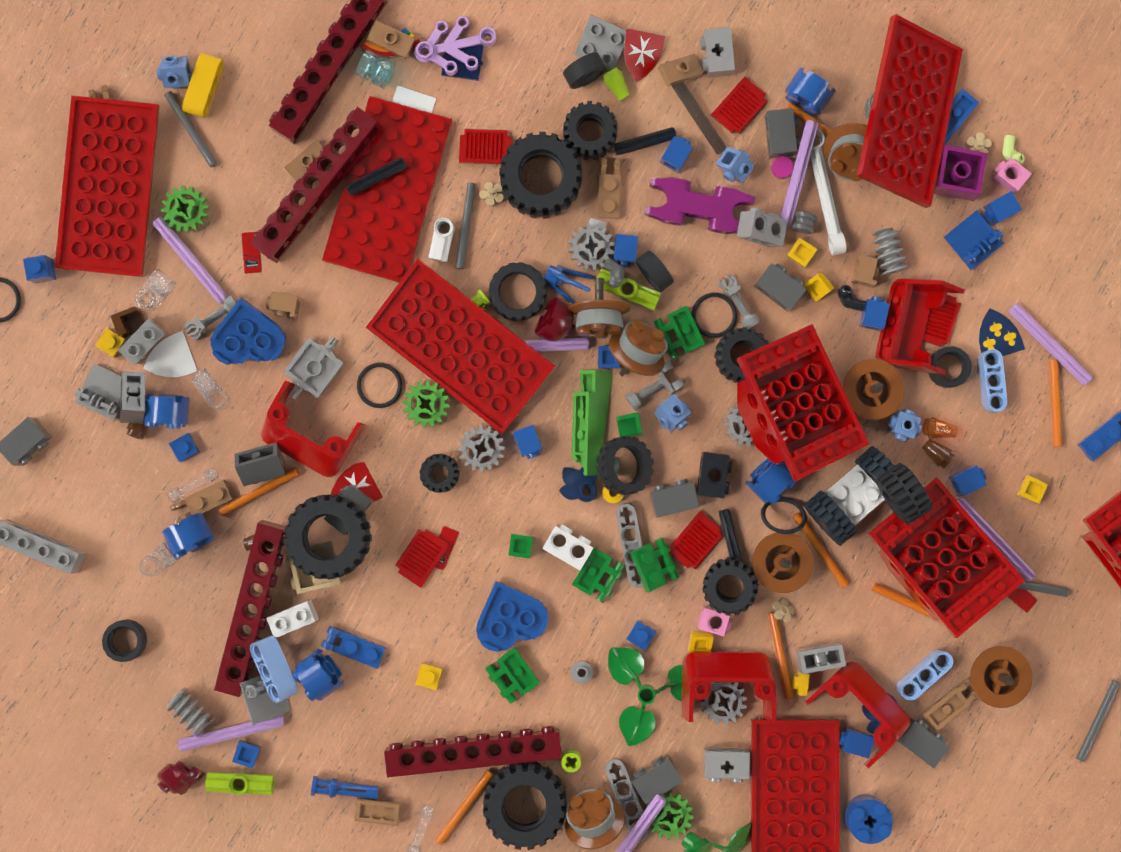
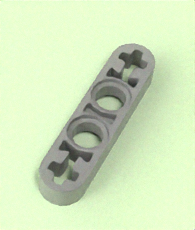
M622 504L618 507L616 516L627 577L633 587L640 588L643 586L641 579V583L637 584L635 580L631 579V577L635 576L634 569L629 570V566H635V564L628 560V553L642 546L637 515L632 505ZM624 507H627L629 511L632 510V515H629V522L634 521V526L627 525L622 528L621 523H626L624 516H620V512H623ZM626 529L635 530L636 537L634 540L627 541L624 538Z
M611 758L605 766L606 774L616 799L624 810L625 822L630 832L635 823L634 821L629 823V820L639 818L643 814V810L623 761L619 758ZM613 763H615L617 766L621 765V768H619V774L621 777L625 775L626 778L618 779L616 782H613V779H617L615 772L609 771V769L612 768ZM621 783H626L630 787L629 792L625 795H621L617 791V787ZM632 803L638 807L636 814L628 815L625 812V807L628 804ZM649 828L639 841H642L648 837Z

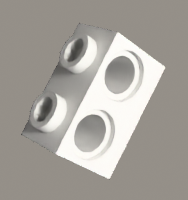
M562 524L560 527L555 525L542 549L581 570L593 549L590 546L592 541L581 535L579 538L571 535L573 530ZM558 534L566 538V543L561 547L553 543V538ZM577 545L582 546L585 550L584 555L579 558L572 554L573 547Z
M312 600L266 618L275 638L319 620Z

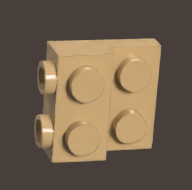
M332 541L310 546L319 556L326 558L335 557ZM286 556L287 567L292 569L293 573L291 585L293 590L297 591V594L341 584L340 577L328 580L316 579L314 576L305 575L302 573L303 570L293 565L294 561L292 558Z

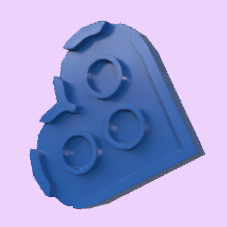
M240 297L214 330L210 341L213 355L220 362L230 365L242 364L249 358L257 362L275 360L285 346L286 335L276 322Z
M495 581L477 623V637L488 650L496 652L507 650L514 645L517 639L527 641L542 635L547 628L548 611L543 603L536 598Z

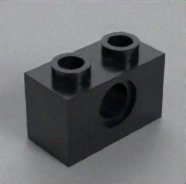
M701 452L696 495L723 499L724 494L728 495L730 482H727L726 478L727 473H731L732 460H729V455ZM713 469L720 472V479L716 482L709 478V473Z

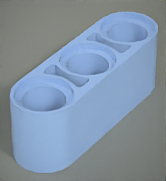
M990 349L979 354L977 362L983 408L989 413H995L1006 408L1007 392L1002 354L996 349ZM988 354L994 358L993 365H989L986 362ZM990 376H994L996 379L994 387L988 382ZM993 397L997 398L999 402L996 409L991 405Z
M269 636L250 645V652L271 700L278 703L296 695L298 691L297 684L277 639L274 636Z
M940 649L932 651L899 680L896 686L898 694L906 700L917 699L953 666L952 656ZM944 655V657H945V662H944V664L941 665V666H938V665H937V658H938V656ZM924 669H928V678L921 680V672ZM907 684H912L913 686L910 694L904 693V687Z

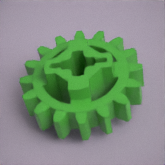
M181 185V191L174 187V194L167 193L168 201H162L166 208L161 209V212L167 214L163 218L164 221L170 222L168 226L172 229L176 227V231L180 233L183 228L186 233H190V228L198 231V224L205 225L202 219L209 218L205 211L209 210L210 207L204 205L208 201L207 198L201 197L202 192L199 190L195 192V188L192 186L187 190L184 185ZM184 196H191L195 199L186 200ZM183 203H184L186 206H188V208H187V214H188V215H186V214L183 212V211H184V205H183ZM185 219L187 223H180L176 220Z
M419 381L418 388L410 386L411 394L405 392L408 400L402 401V403L407 405L408 408H405L403 412L410 413L407 419L409 421L415 419L414 425L417 426L422 422L423 428H426L427 423L435 427L434 421L437 420L442 423L441 415H448L444 409L450 408V405L445 404L449 396L442 395L445 392L444 388L437 390V383L431 387L430 381H426L425 386ZM431 390L434 393L430 395H423L421 391ZM415 397L417 399V405L413 410L412 401ZM420 397L426 401L431 400L429 405L433 412L427 408H421L423 403ZM440 399L441 406L438 412L436 410V402ZM423 413H427L432 418L422 419L419 416Z
M669 790L668 795H661L665 798L666 803L651 824L653 825L651 831L654 833L658 830L659 838L666 834L667 840H670L671 835L679 839V832L685 835V827L691 828L692 826L688 819H694L693 814L688 813L692 810L691 805L686 806L688 799L683 798L681 800V793L678 792L676 796H673L672 790ZM669 801L676 802V803H678L679 805H678V806H674V805L670 804ZM667 811H671L672 819H668ZM684 815L683 821L677 826L679 819ZM665 824L669 826L670 829L663 828L660 825Z

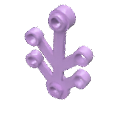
M460 16L457 18L456 25L444 43L436 45L440 36L446 35L449 30L445 21H438L429 39L416 45L414 54L416 59L422 63L432 61L444 68L449 76L457 73V65L454 61H447L438 54L446 52L464 63L468 70L474 71L478 68L477 58L469 56L459 49L480 44L490 47L497 40L496 32L491 27H485L480 30L477 36L457 40L461 32L469 28L468 18ZM465 21L466 25L460 26L459 23ZM440 26L446 27L443 31L438 30ZM486 36L492 37L490 41L484 40ZM424 50L429 51V54L424 56L422 55V52ZM470 61L476 62L474 66H469L468 63ZM452 65L455 67L452 71L447 70L448 66Z

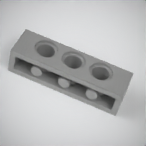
M0 520V545L66 573L73 574L79 572L87 552L10 520Z

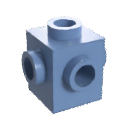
M171 55L161 59L160 67H157V76L159 80H162L164 88L178 89L189 86L192 72L188 56L176 57Z
M728 146L716 162V165L723 172V177L730 182L735 180L744 183L755 166L749 160L750 156L746 152Z
M673 394L657 407L654 414L659 419L661 426L672 433L676 429L680 431L688 425V418L691 412L688 405L680 401Z
M904 409L903 412H895L889 420L888 427L890 428L888 433L893 434L895 439L906 442L907 439H914L915 436L918 437L922 428V424H920L921 418L916 417L915 412ZM906 421L910 422L908 429L904 427Z

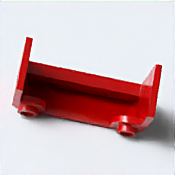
M897 279L894 281L888 296L887 303L890 305L885 327L880 331L876 359L886 361L892 366L912 371L946 375V370L931 365L932 358L930 353L921 350L930 309L942 307L947 293L964 294L965 289L943 280Z
M285 380L267 411L261 431L263 441L267 444L277 442L282 453L324 477L335 476L344 464L365 424L357 422L347 440L339 436H332L326 440L323 447L285 426L289 420L290 411L284 403L295 385Z
M691 651L684 656L681 717L686 721L693 722L694 700H703L710 695L711 682H754V693L759 699L763 700L762 717L771 723H776V684L769 658L761 652Z
M847 662L845 667H841L805 701L809 705L824 690L833 698H842L851 691L879 720L881 725L875 730L873 738L880 749L864 763L868 769L910 727V717L857 662Z

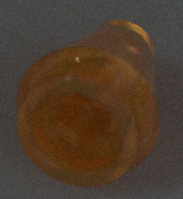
M935 417L927 418L923 424V434L928 436V438H955L958 429L956 425Z

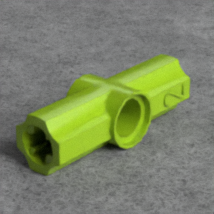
M601 268L597 278L604 279V291L654 311L661 293L626 278L623 279L618 288H613L609 285L610 272ZM626 284L631 285L633 293L625 295L621 290L622 286Z
M208 772L205 782L206 792L232 793L234 795H273L275 787L274 775L248 774L247 772ZM236 779H242L245 782V788H239L236 785Z

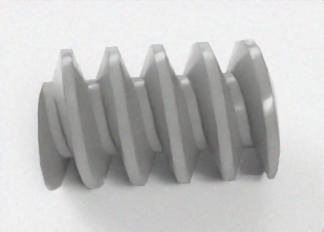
M886 228L872 233V236L879 237L874 240V244L881 245L876 249V252L883 253L878 257V261L885 262L879 266L881 270H886L881 275L900 272L908 267V265L900 263L906 259V256L898 254L904 248L897 247L902 242V239H895V236L900 234V231L893 230V228Z
M184 687L168 702L167 711L175 709L173 717L181 715L179 723L187 722L186 730L194 728L191 733L193 737L201 733L214 719L207 720L210 715L209 712L201 714L204 706L195 707L198 700L189 701L192 696L191 693L183 695L186 690Z

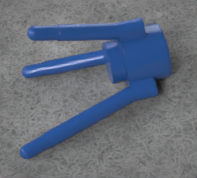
M550 265L544 281L549 282L548 287L557 291L570 303L574 304L576 301L559 288L557 284L561 286L564 281L587 292L591 291L589 287L565 277V273L588 279H594L593 275L566 269L559 265L557 267Z

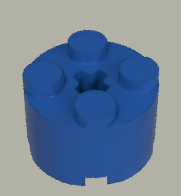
M799 68L785 89L787 94L785 99L794 105L798 102L804 106L803 111L814 117L815 114L822 113L836 90L833 88L830 91L827 88L829 83L811 71H808L806 74L802 72L804 68Z
M145 394V413L143 419L145 426L158 427V425L167 424L166 428L180 429V427H185V424H188L189 397L159 394L157 397L153 396V394Z
M766 459L750 474L752 480H746L745 484L763 503L770 502L774 504L781 498L780 493L786 488L790 489L797 481L793 480L785 461L774 464Z
M196 513L182 519L178 524H173L162 531L163 537L175 560L187 555V552L191 551L193 553L198 551L204 545L215 540L202 513Z
M317 649L298 663L295 667L296 670L292 672L294 679L306 689L305 694L311 701L325 699L344 684V680L340 682L339 679L342 675L339 667L329 655L324 657L321 654L323 652L321 649Z
M868 794L858 795L850 801L844 811L846 827L860 842L876 844L890 836L893 825L892 815L887 806L878 798ZM870 815L872 818L866 823L867 816Z

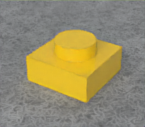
M799 237L786 256L805 268L817 249Z
M822 271L803 285L815 302L834 289Z
M106 328L95 346L111 357L116 358L119 353L118 350L127 340L118 336L111 329Z
M1026 475L1017 495L1035 504H1040L1048 484Z
M691 631L688 652H711L714 639L713 633Z
M421 663L415 685L437 690L443 668Z
M797 671V676L793 677L792 687L798 695L807 696L809 673L802 674L800 671Z

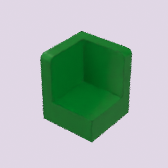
M638 412L616 417L619 437L642 434Z
M511 534L508 556L530 559L534 536Z

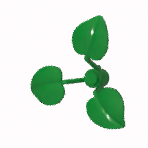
M612 647L608 654V667L612 677L622 685L629 684L634 678L639 688L638 699L642 703L641 708L630 706L623 710L619 717V727L627 745L634 746L646 740L655 728V715L650 711H644L647 704H651L655 700L656 694L671 687L672 696L682 701L683 665L675 666L669 670L668 679L670 683L655 689L649 684L642 685L637 677L644 669V659L638 651L632 648Z
M751 819L750 823L742 826L733 834L728 846L711 842L707 838L701 839L694 832H690L682 841V846L686 848L684 852H711L713 847L725 852H740L751 838Z

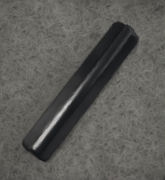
M674 127L618 142L614 144V150L616 155H622L672 140L674 136L676 137V131Z
M400 157L347 184L346 188L349 194L354 196L406 169L407 165L404 159Z
M730 509L720 510L719 517L729 556L731 559L740 558V561L744 562Z

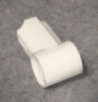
M440 218L434 224L429 259L440 262L448 261L455 227L447 218ZM443 223L450 225V230L446 234L439 232V227Z

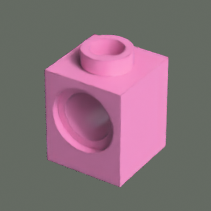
M1011 157L1006 162L1002 160L994 169L996 174L992 179L1008 192L1012 191L1014 194L1032 173ZM1006 170L1013 172L1014 179L1007 177Z
M703 606L697 628L720 636H724L725 632H729L732 620L729 619L730 616L725 615L726 613L724 612L720 614L716 612L717 610ZM714 616H719L721 624L716 628L711 627L710 619Z

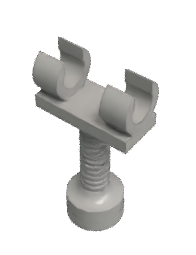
M725 275L729 281L728 285H726L724 279H722V282L718 279L717 283L719 288L724 290L723 294L731 296L742 314L743 321L741 323L743 327L749 329L759 323L760 319L756 313H749L750 311H748L739 295L738 290L741 287L737 285V279L732 275Z
M231 296L223 300V307L217 309L205 319L199 320L198 317H195L194 321H189L185 324L184 329H187V334L193 337L191 338L193 341L199 340L202 334L206 335L208 333L206 327L232 309L236 302Z
M669 360L665 362L663 370L657 374L659 377L657 382H653V384L638 393L631 391L625 395L633 410L642 406V399L648 397L649 394L651 395L660 387L662 388V386L666 388L669 394H672L685 385L681 378L671 385L667 381L663 373L673 367Z

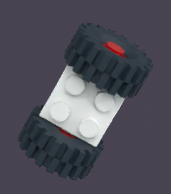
M871 446L855 460L856 466L826 492L820 490L804 504L805 509L813 517V520L839 546L857 532L855 526L885 501L878 489L876 478L895 465L874 446Z

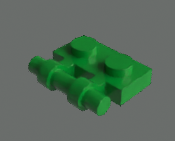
M687 305L667 314L670 323L664 325L661 318L653 321L656 329L664 333V338L668 345L666 353L669 354L671 360L679 357L676 351L679 347H682L684 353L687 354L705 345ZM672 329L678 338V341L674 343L668 334V331Z
M663 537L655 540L658 547L655 550L652 544L648 543L630 552L646 592H652L667 584L664 576L666 574H669L671 581L679 578L676 571L678 567L676 562L672 561L669 553L671 550L669 545L665 544ZM660 555L665 564V566L662 568L657 559V557H659Z
M593 547L572 585L590 596L594 589H597L600 593L596 599L604 603L607 596L610 597L613 591L611 589L617 579L620 580L623 574L621 572L625 565L617 562L614 569L608 565L612 557ZM604 572L610 574V576L608 577L606 583L602 585L598 582L600 581Z
M515 647L497 659L501 668L496 670L492 664L485 668L489 674L488 678L490 681L497 685L501 691L500 695L506 698L510 704L517 700L512 693L513 691L518 689L523 696L540 683ZM505 673L513 682L509 686L501 677Z

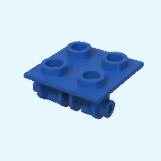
M978 210L944 236V239L970 270L1004 244L1001 240L1003 237L1002 233L999 230L995 232Z

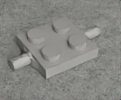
M331 336L325 346L317 344L311 338L306 340L283 371L296 384L288 394L291 398L296 400L302 390L309 391L317 398H320L344 365L332 352L339 340Z

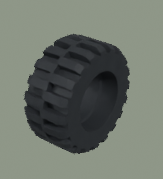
M533 132L526 134V138L522 139L520 137L516 139L513 146L510 145L506 150V155L502 157L499 175L504 196L508 199L509 204L513 208H517L519 213L523 215L526 213L531 218L536 219L537 216H541L543 219L549 218L550 215L554 214L557 216L564 209L567 210L578 197L582 184V164L580 158L577 157L574 147L571 148L567 140L559 139L556 134L552 133L551 136L546 135V132H539V135H533ZM536 157H547L554 160L559 165L562 174L559 186L551 193L544 195L529 192L521 182V170L526 162Z
M329 494L311 497L305 500L304 503L299 504L295 508V512L290 514L287 519L289 523L284 529V533H286L284 546L287 545L288 552L286 553L294 561L293 565L303 570L302 573L305 575L314 576L316 579H335L354 571L365 560L364 558L370 550V541H372V534H370L371 526L365 517L367 516L365 512L360 510L359 505L354 501H350L343 496ZM323 516H333L340 519L347 527L349 534L348 544L344 551L331 558L316 554L311 549L308 541L310 526L315 520Z
M529 762L510 764L508 767L504 766L499 769V772L491 778L483 800V816L486 818L488 829L493 831V836L497 840L499 838L503 840L502 844L508 847L510 844L514 845L515 849L521 850V847H527L528 850H532L536 845L542 847L547 844V840H553L557 836V831L561 830L564 825L567 813L566 792L558 775L555 776L553 774V770L549 767H543L542 763L535 762V764ZM520 785H529L540 790L546 801V809L543 816L530 824H521L512 820L507 815L504 806L505 798L511 789Z

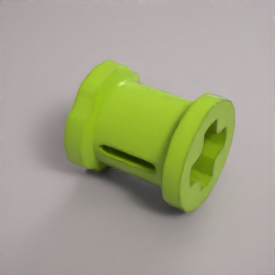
M480 289L477 291L478 294L471 299L481 308L492 304Z
M568 749L562 755V767L567 772L577 771L581 766V756L576 750ZM567 757L576 758L575 764H567Z

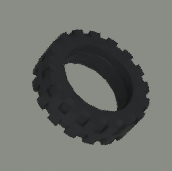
M523 262L509 263L499 268L493 275L489 284L490 301L494 309L504 318L511 319L512 321H524L534 317L542 309L546 300V284L541 273L533 266ZM513 274L527 276L533 281L536 288L534 301L524 309L509 308L500 297L502 282Z
M623 436L613 438V440L607 441L604 447H601L599 451L600 456H597L598 466L596 468L600 474L599 479L601 482H604V487L607 490L611 489L612 493L620 495L635 494L638 491L644 490L646 488L645 485L650 483V477L654 473V469H652L654 460L651 459L650 455L652 453L650 449L646 448L647 445L643 441L640 442L636 437ZM620 448H627L631 451L637 462L635 478L628 484L618 479L613 467L614 456Z

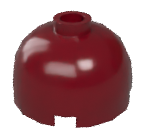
M554 297L545 307L547 311L544 316H540L535 328V334L544 340L554 342L562 340L566 335L570 336L575 328V324H573L574 314L569 310L570 305Z

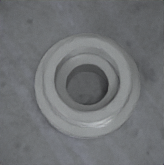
M579 661L571 668V677L577 683H586L592 677V668L587 662ZM579 669H584L586 674L581 677L577 672Z

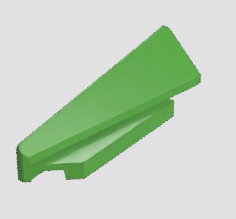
M580 370L581 392L573 391L572 458L584 468L583 474L585 476L599 475L596 468L598 466L597 456H600L599 451L603 447L612 372Z

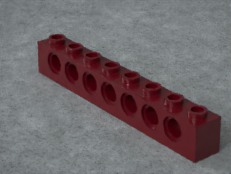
M351 0L349 4L344 5L340 12L341 17L337 23H332L328 31L329 35L318 44L317 53L314 58H310L305 65L306 70L302 76L299 75L293 83L294 88L290 94L287 93L283 97L281 108L270 117L269 127L274 132L295 144L384 9L387 0ZM366 5V11L362 13L357 12L359 6ZM348 23L356 24L353 30L345 29ZM336 41L344 42L341 48L333 47ZM324 59H332L329 66H322ZM312 77H320V81L317 84H310ZM308 94V99L305 102H299L298 98L300 95ZM296 112V117L293 120H287L288 113Z
M358 106L355 110H352L348 114L343 126L334 132L329 144L323 146L318 158L308 165L304 176L294 183L293 190L281 200L279 208L269 215L264 227L255 233L250 244L268 259L278 263L383 127ZM359 129V133L352 137L353 131ZM342 146H346L345 151L339 154V149ZM329 163H332L331 169L329 171H325L326 166ZM319 180L318 186L312 188L313 182ZM305 197V202L299 206V200ZM292 214L291 220L286 223V217ZM278 231V237L273 240L274 232Z
M261 520L257 523L219 668L215 691L240 697L243 694L240 683L250 680L248 678L249 672L253 671L255 667V662L250 652V645L262 639L259 637L260 630L265 628L267 617L264 615L266 608L269 609L273 597L270 596L271 588L276 586L278 575H275L276 569L281 566L283 561L281 550L282 546H284V539H286L284 525L266 520ZM266 541L273 544V551H268L265 548ZM260 562L267 564L268 572H263L260 569ZM254 583H258L262 586V593H258L255 591ZM249 604L256 606V614L249 611ZM243 625H248L252 629V634L245 633ZM238 646H243L246 649V655L239 653ZM232 667H238L241 675L234 674Z
M546 726L541 728L542 731L534 732L531 728L521 729L520 733L511 734V731L498 732V736H489V733L477 734L476 738L470 739L464 735L454 737L455 740L446 741V738L433 739V743H424V740L412 741L411 745L405 746L402 743H392L384 751L387 778L562 759L560 732L554 726ZM535 739H542L545 745L541 749H536L532 742ZM514 741L521 742L523 745L522 750L514 751L511 748V743ZM496 743L500 745L501 751L497 754L492 753L489 750L491 744ZM470 746H476L480 753L472 756L468 753L467 749ZM453 748L457 751L458 756L449 758L446 755V750ZM426 751H433L436 758L429 761L425 758L424 753ZM403 754H412L414 761L412 763L405 762Z

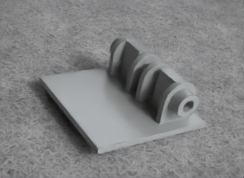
M591 14L574 55L582 57L596 52L600 55L606 69L611 71L616 67L624 48L626 30Z
M94 363L82 389L78 388L75 392L77 397L75 403L115 421L120 410L122 376Z
M261 676L240 683L252 726L291 711L287 699L278 703L271 700Z

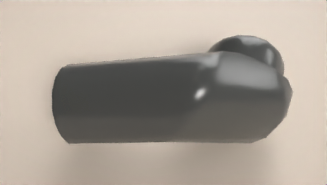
M609 258L604 263V267L610 271L609 285L613 288H618L620 283L623 282L625 271L622 266Z

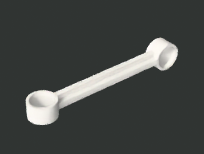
M817 129L816 135L820 138V144L812 148L810 158L827 227L829 250L831 255L834 256L846 253V242L840 230L821 149L825 137L823 132Z

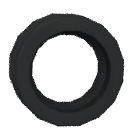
M589 53L571 63L563 71V75L570 88L577 89L601 76L606 70V66L598 53Z
M650 250L636 260L641 273L658 292L661 293L673 284L674 280L667 268Z
M955 346L944 347L935 351L931 356L932 366L937 367L939 359L945 355L956 356L962 364L961 374L953 380L944 379L939 374L928 373L936 385L943 388H953L963 384L969 378L972 365L965 351Z
M129 619L120 620L108 626L102 638V646L106 655L118 662H127L137 658L143 653L147 644V635L144 628L136 621ZM120 628L131 629L137 636V645L130 653H119L113 646V635Z

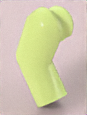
M1005 135L1002 155L1006 160L1012 157L1019 164H1022L1025 157L1014 149L1015 136Z

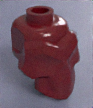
M178 761L175 765L167 764L157 774L160 781L157 785L166 794L170 791L173 794L183 795L189 788L199 782L205 776V773L195 767L189 770L181 761Z

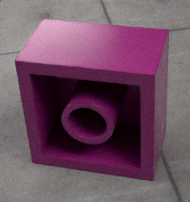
M944 145L934 194L969 201L977 199L981 194L988 153Z

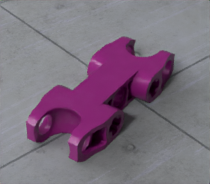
M673 177L650 179L649 187L663 191L666 194L667 203L662 207H645L644 215L666 224L683 226L687 216L709 220L708 230L711 232L726 235L737 234L739 222L733 217V208L738 205L750 206L755 204L756 197L734 188L717 186L714 190V196L690 192L692 182Z

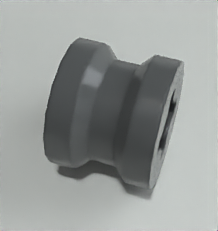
M796 211V222L792 225V230L804 234H813L814 229L812 226L817 216L808 212Z

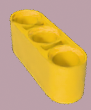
M205 53L199 55L183 101V112L202 118L207 116L223 70V59Z

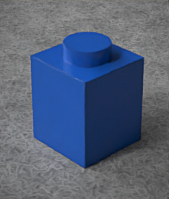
M674 136L660 163L679 173L693 148L690 145V141L681 136L679 138Z
M1012 191L983 207L986 219L992 222L993 226L1022 210Z
M616 235L613 260L620 266L629 268L630 264H635L638 236Z
M41 255L23 259L27 281L36 284L57 280L53 258Z
M879 297L867 299L864 311L861 314L859 327L877 331L883 330L890 304L885 303L884 299Z
M533 425L513 432L522 457L527 456L528 459L540 455L539 451L543 449Z
M972 465L949 476L958 496L968 495L987 485L985 482L986 475L981 467L978 468L977 465Z
M845 727L844 732H841L839 736L840 749L844 752L869 759L874 743L873 735Z

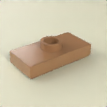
M377 20L367 38L368 42L404 59H407L416 41L415 38Z
M695 54L660 64L658 67L666 86L699 77L704 73Z
M316 139L284 167L295 181L304 176L308 165L318 158L323 146Z
M357 798L354 821L398 826L401 802Z

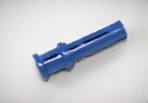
M313 776L311 796L321 794L329 795L330 798H333L336 795L377 800L379 786L338 782L336 778L329 780ZM318 786H328V788H320ZM347 789L366 790V792L348 791Z

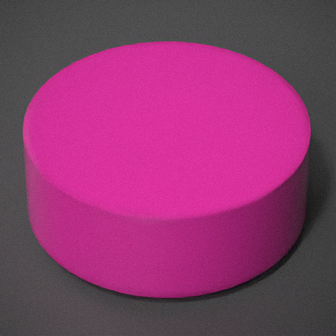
M785 156L776 158L771 165V172L778 179L789 177L793 171L792 161Z

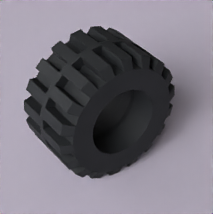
M587 101V104L581 102L577 108L574 106L570 114L566 115L563 125V137L569 142L571 148L574 147L578 158L582 156L584 160L589 158L596 160L598 156L604 157L607 151L610 152L613 144H615L618 131L617 120L614 119L615 115L613 112H609V108L606 105L602 107L600 102L592 104V101ZM588 120L595 121L603 128V135L596 141L583 140L578 135V126Z
M747 327L736 328L725 334L717 344L716 353H714V358H716L715 364L719 368L720 374L726 376L727 380L734 381V383L745 380L746 378L741 368L737 367L731 360V349L738 343H745L754 351L769 344L768 340H765L763 338L764 335L757 333L755 329L750 330Z
M898 463L876 478L878 489L895 515L905 524L910 525L932 510L931 500L926 490L914 473L902 463Z
M727 557L725 560L720 559L717 563H713L707 571L703 580L702 590L705 593L704 598L706 602L710 603L709 606L712 609L716 608V612L720 614L725 612L727 616H730L731 613L739 615L741 611L745 612L749 606L753 605L757 597L759 584L753 567L750 568L748 562H742L740 558L731 559V557ZM725 575L738 577L744 585L742 594L737 597L723 595L718 588L719 579Z

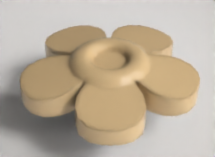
M981 132L977 133L975 138L969 137L967 139V145L971 147L969 150L988 153L986 148H990L992 142L990 139L984 140L985 135Z
M486 182L484 184L485 190L479 192V197L485 200L487 206H493L494 200L497 203H501L504 199L503 195L500 194L503 191L500 184H496L493 188L491 182Z
M784 598L773 602L772 608L776 610L774 617L777 620L783 619L785 623H789L792 620L791 615L794 614V608L788 606L789 603Z

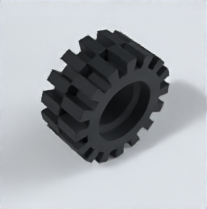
M434 454L427 457L421 464L419 471L420 480L424 487L435 493L451 490L459 480L460 474L457 463L453 458L445 454ZM436 465H443L448 470V476L442 482L435 481L431 476V471Z

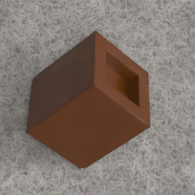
M135 306L110 316L117 335L123 338L133 335L145 322L141 309Z

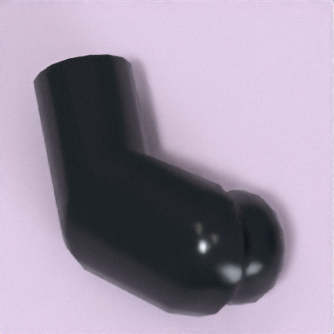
M841 286L838 290V297L845 308L863 312L866 301L854 299L850 286Z

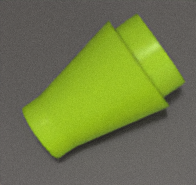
M617 67L603 75L605 80L603 82L619 101L630 95L623 73Z

